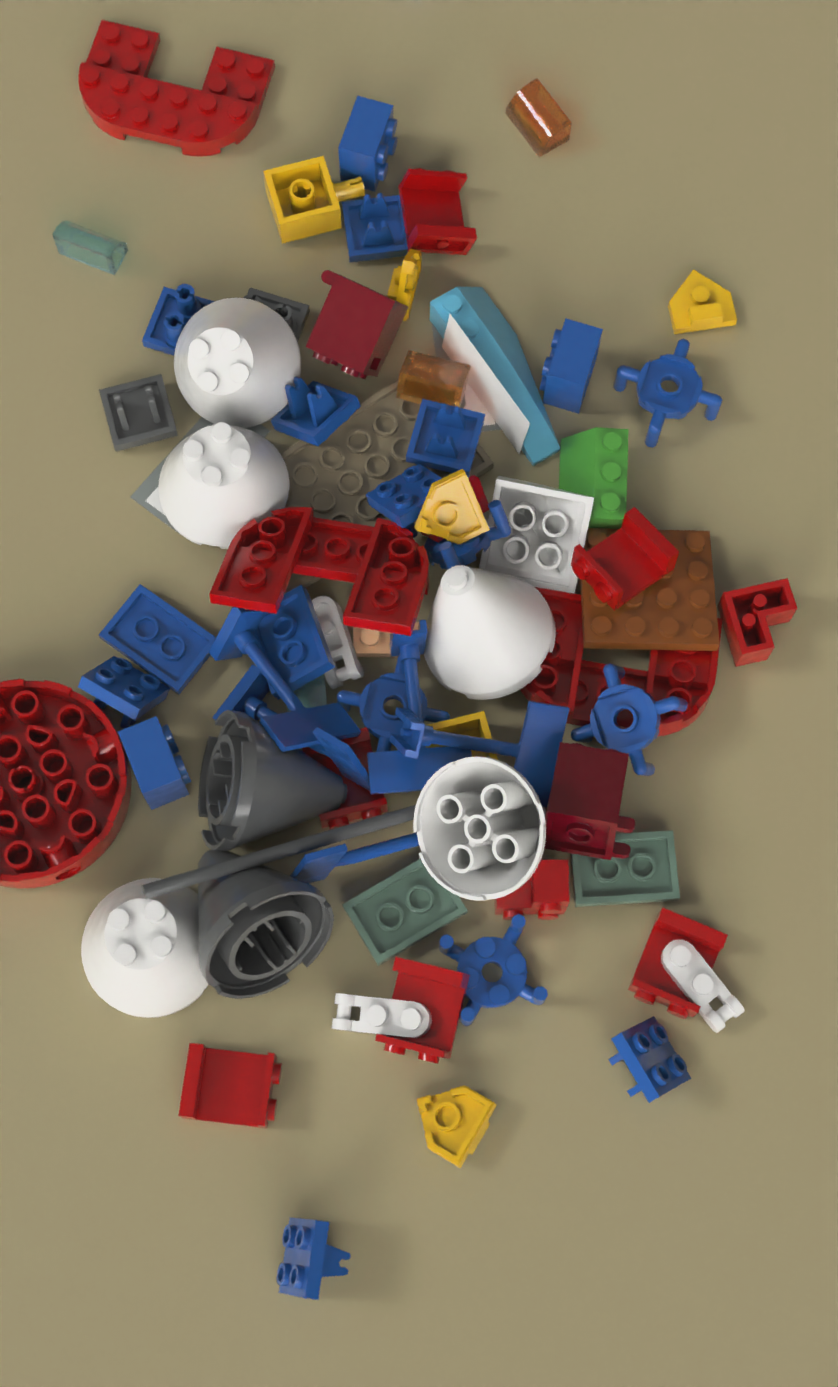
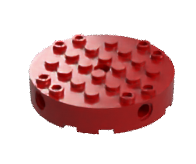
M24 679L0 682V886L18 889L49 886L69 879L85 870L105 853L116 838L124 823L130 804L132 785L130 764L122 741L110 720L90 699L73 691L68 686L44 680V682L25 681ZM29 776L32 777L28 788H18V784L22 779Z

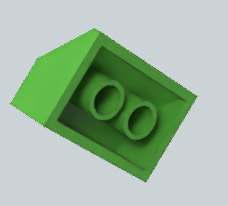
M595 427L563 438L560 441L559 489L594 497L588 528L620 529L622 527L627 503L629 429Z

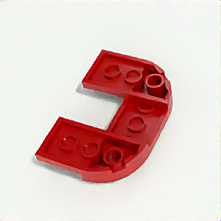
M101 20L86 63L81 62L78 83L85 109H87L96 126L103 132L125 141L126 135L180 147L183 155L200 157L221 153L220 148L228 146L233 142L236 145L239 144L252 131L259 117L275 70L274 60L216 47L202 90L148 78L160 43L158 32Z
M288 507L271 511L272 517L264 518L259 523L253 519L237 532L229 545L209 593L210 601L213 604L277 614L292 573L351 582L354 585L343 614V625L411 636L424 594L428 595L429 561L424 546H420L413 539V533L407 528H401L395 522L377 518L375 526H367L316 518L313 515V508Z
M534 587L545 598L553 614L556 638L552 653L548 652L540 665L542 671L520 690L528 701L570 708L567 724L578 726L590 724V714L598 700L597 698L603 691L608 689L603 673V668L606 664L582 660L581 595ZM717 618L719 643L721 638L723 620L722 618ZM719 647L717 651L650 650L647 671L623 667L625 676L620 679L621 684L642 688L655 701L671 696L680 697L687 701L688 707L685 711L673 710L660 715L658 736L673 734L686 728L704 711L716 680ZM628 709L622 710L617 716V723L620 728L627 729L633 723V714Z

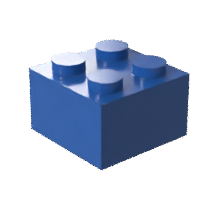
M357 96L338 147L340 182L361 176L364 188L376 192L379 181L384 182L388 172L387 158L389 155H394L398 138L394 137L397 119H393V105Z
M565 318L562 330H555L551 343L552 350L550 356L546 357L541 374L543 377L539 390L544 391V404L579 414L597 360L603 329Z
M155 716L118 731L141 792L151 810L189 795L186 784L191 783V779L181 755L175 757L173 755L178 753L179 749L168 724L161 726L158 717Z

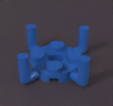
M680 339L678 341L674 354L662 355L656 360L649 361L641 370L621 365L617 369L613 385L614 389L622 392L626 389L628 380L636 382L639 405L653 414L645 438V444L648 447L652 448L657 445L665 418L683 419L699 402L707 405L704 416L707 420L713 421L717 418L721 407V396L702 390L701 376L699 377L692 362L686 359L690 347L687 339ZM667 380L673 381L678 386V390L667 392L663 390L661 383Z
M493 500L488 504L496 525L489 528V531L462 544H456L447 541V539L436 542L427 538L424 548L430 564L433 566L434 563L439 564L441 569L446 570L457 565L466 566L477 560L475 554L482 548L486 552L491 541L508 537L511 534V527L501 501Z
M400 656L397 659L395 672L386 673L365 686L362 694L347 690H341L337 694V703L339 702L346 712L350 711L351 705L359 707L364 727H367L368 732L373 736L379 738L376 752L391 751L390 734L401 735L400 730L403 725V721L397 715H390L385 712L384 704L389 700L395 699L402 703L403 708L408 709L404 664L400 663ZM420 688L423 723L425 721L436 723L449 720L450 715L447 711L427 707V698Z
M611 663L606 664L603 668V673L608 689L603 691L597 698L598 700L590 714V724L573 729L571 738L575 742L590 743L593 737H595L600 744L608 749L628 753L633 770L637 775L651 776L655 772V767L652 763L645 762L642 750L657 738L660 727V715L673 710L683 712L687 709L688 703L685 699L676 696L655 701L644 689L633 685L621 684L620 679L625 676L623 667ZM628 709L633 714V723L629 728L622 729L617 723V716L622 710Z
M517 914L513 916L503 939L498 937H481L471 943L465 950L455 945L450 935H443L440 938V952L458 962V972L470 975L465 994L469 1001L460 1015V1022L464 1026H469L473 1023L481 1007H502L513 1002L518 996L535 1005H542L548 995L546 988L542 986L533 988L526 984V960L515 946L526 923L523 915ZM490 963L498 965L501 968L502 977L496 982L485 980L482 976V969L485 965Z

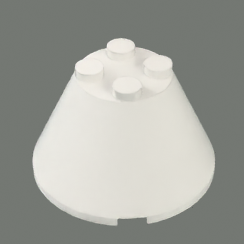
M226 298L203 307L186 323L176 344L174 371L178 387L184 399L201 417L214 424L224 422L229 426L249 428L271 420L287 405L288 400L285 386L289 384L295 388L294 378L296 376L300 377L301 354L291 327L280 314L255 300Z
M219 422L191 434L170 452L160 473L158 490L164 514L176 531L196 544L220 546V549H228L234 536L248 522L255 519L259 523L264 518L272 517L271 511L286 508L290 482L286 464L272 443L254 431Z
M468 757L450 762L431 776L417 800L413 828L414 832H417L422 852L419 853V856L430 875L442 887L457 896L477 901L504 897L524 885L537 869L546 842L545 821L547 812L541 805L538 795L528 780L510 765L489 757Z
M161 878L139 879L113 890L93 910L82 937V963L92 988L112 1007L137 1017L152 1018L176 1013L197 1000L208 986L199 966L198 894L189 887L145 899L142 885L161 880Z

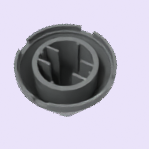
M226 710L215 721V725L222 726L218 737L209 736L201 766L198 794L199 817H208L209 830H202L201 834L209 849L221 851L235 849L319 817L320 814L337 810L341 804L345 803L348 789L347 785L343 783L341 776L300 749L281 752L260 722L248 714L240 711Z
M208 850L200 859L198 868L236 858L240 855L231 851ZM259 865L199 883L198 923L199 966L201 973L209 986H213L219 995L234 999L259 996L285 985L290 981L286 975L301 962L308 967L324 949L333 929L334 915L332 907L316 887L265 865Z

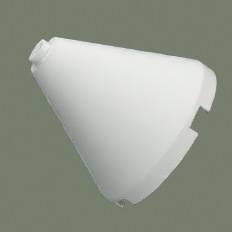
M457 565L444 573L427 619L428 633L424 657L435 678L449 691L454 690L465 694L469 699L475 700L504 697L525 687L542 671L540 665L548 652L552 653L555 644L556 628L554 617L545 598L529 583L512 576Z

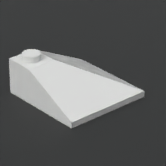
M498 476L492 501H501L511 527V534L508 537L491 541L486 552L482 550L479 569L519 578L533 587L575 594L578 577L572 569L571 561L574 547L580 544L584 548L594 497L533 482ZM491 513L488 519L489 528L496 526Z

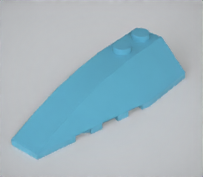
M457 286L430 301V321L441 337L444 339L449 315L451 314L530 422L521 450L532 466L559 452V443L517 334L483 287Z

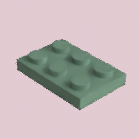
M673 830L616 834L614 842L626 843L631 848L630 856L626 859L612 857L611 860L570 853L575 907L678 901L680 899Z
M421 858L342 904L377 966L468 912L459 896L446 890L430 875Z

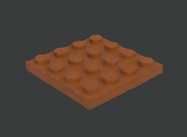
M588 528L584 549L588 551L619 529ZM658 530L679 551L674 570L615 611L607 603L601 602L595 595L594 589L585 580L580 579L583 648L717 651L720 643L710 531Z

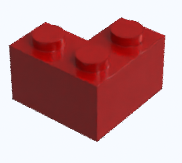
M788 578L723 592L717 608L720 617L723 619L722 624L735 667L767 660L775 648L769 626L790 622L797 610Z
M568 859L540 860L537 869L524 885L511 894L495 899V915H503L504 920H512L513 916L517 914L523 916L538 914V919L540 920L558 919L559 914L565 913L570 902Z

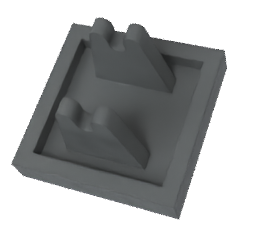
M162 374L99 390L115 452L178 436Z

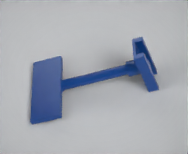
M232 607L209 653L215 661L240 658L243 654H247L289 708L290 712L264 716L259 721L281 752L320 744L313 734L316 727L339 740L359 736L361 730L339 702L311 708L304 707L258 647L259 641L254 636V633L266 612Z
M419 620L418 630H413L411 636L391 633L389 643L390 656H400V663L404 664L408 709L422 722L423 716L417 663L420 662V655L424 654L428 633L426 620ZM421 745L418 759L404 757L399 750L367 753L370 795L422 791L427 781L440 768L450 762L472 757L471 750L450 746L427 748Z
M251 665L212 717L214 721L226 710L244 712L255 720H260L264 716L278 714L267 708V703L262 701L270 688L266 678L255 665ZM316 727L313 734L320 744L309 746V748L330 757L344 777L370 791L369 774L351 747Z
M529 700L519 743L516 744L433 730V726L425 725L410 709L396 707L395 714L403 721L400 730L401 735L390 734L389 741L404 757L417 759L421 745L430 746L431 743L515 757L514 769L528 780L538 795L541 805L547 807L559 746L563 740L570 708Z
M417 832L348 851L345 843L305 854L290 876L308 884L324 880L334 867L355 864L420 846Z

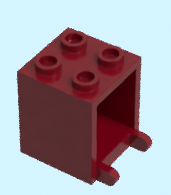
M330 270L323 271L321 274L322 281L332 287L305 347L314 351L312 357L324 363L338 366L339 363L342 364L341 371L351 376L360 377L365 380L368 375L378 377L408 306Z
M560 742L547 807L544 849L611 860L612 857L626 859L630 856L631 848L628 844L614 842L616 831L631 833L635 830L636 825L633 818L619 816L629 758L628 753H622L614 749L587 747L579 743L569 744Z

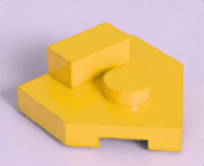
M409 249L403 259L402 266L398 265L397 268H394L387 297L408 306L403 321L409 320L422 268V253L414 249Z
M694 269L668 304L674 334L734 326L737 322L731 292Z
M463 469L431 484L414 526L419 532L436 535L456 544H462L490 530L466 472Z
M465 1085L452 1088L447 1092L416 1099L428 1149L459 1168L463 1165L468 1154L473 1155L490 1125L488 1120L497 1106L495 1102Z

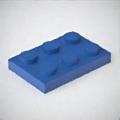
M141 584L99 633L100 639L146 672L157 677L160 682L179 695L211 656L209 650L216 639L214 635Z
M299 585L284 594L277 614L265 613L254 633V636L259 641L258 647L292 691L335 668L308 590L303 585ZM268 682L271 694L276 699H281Z

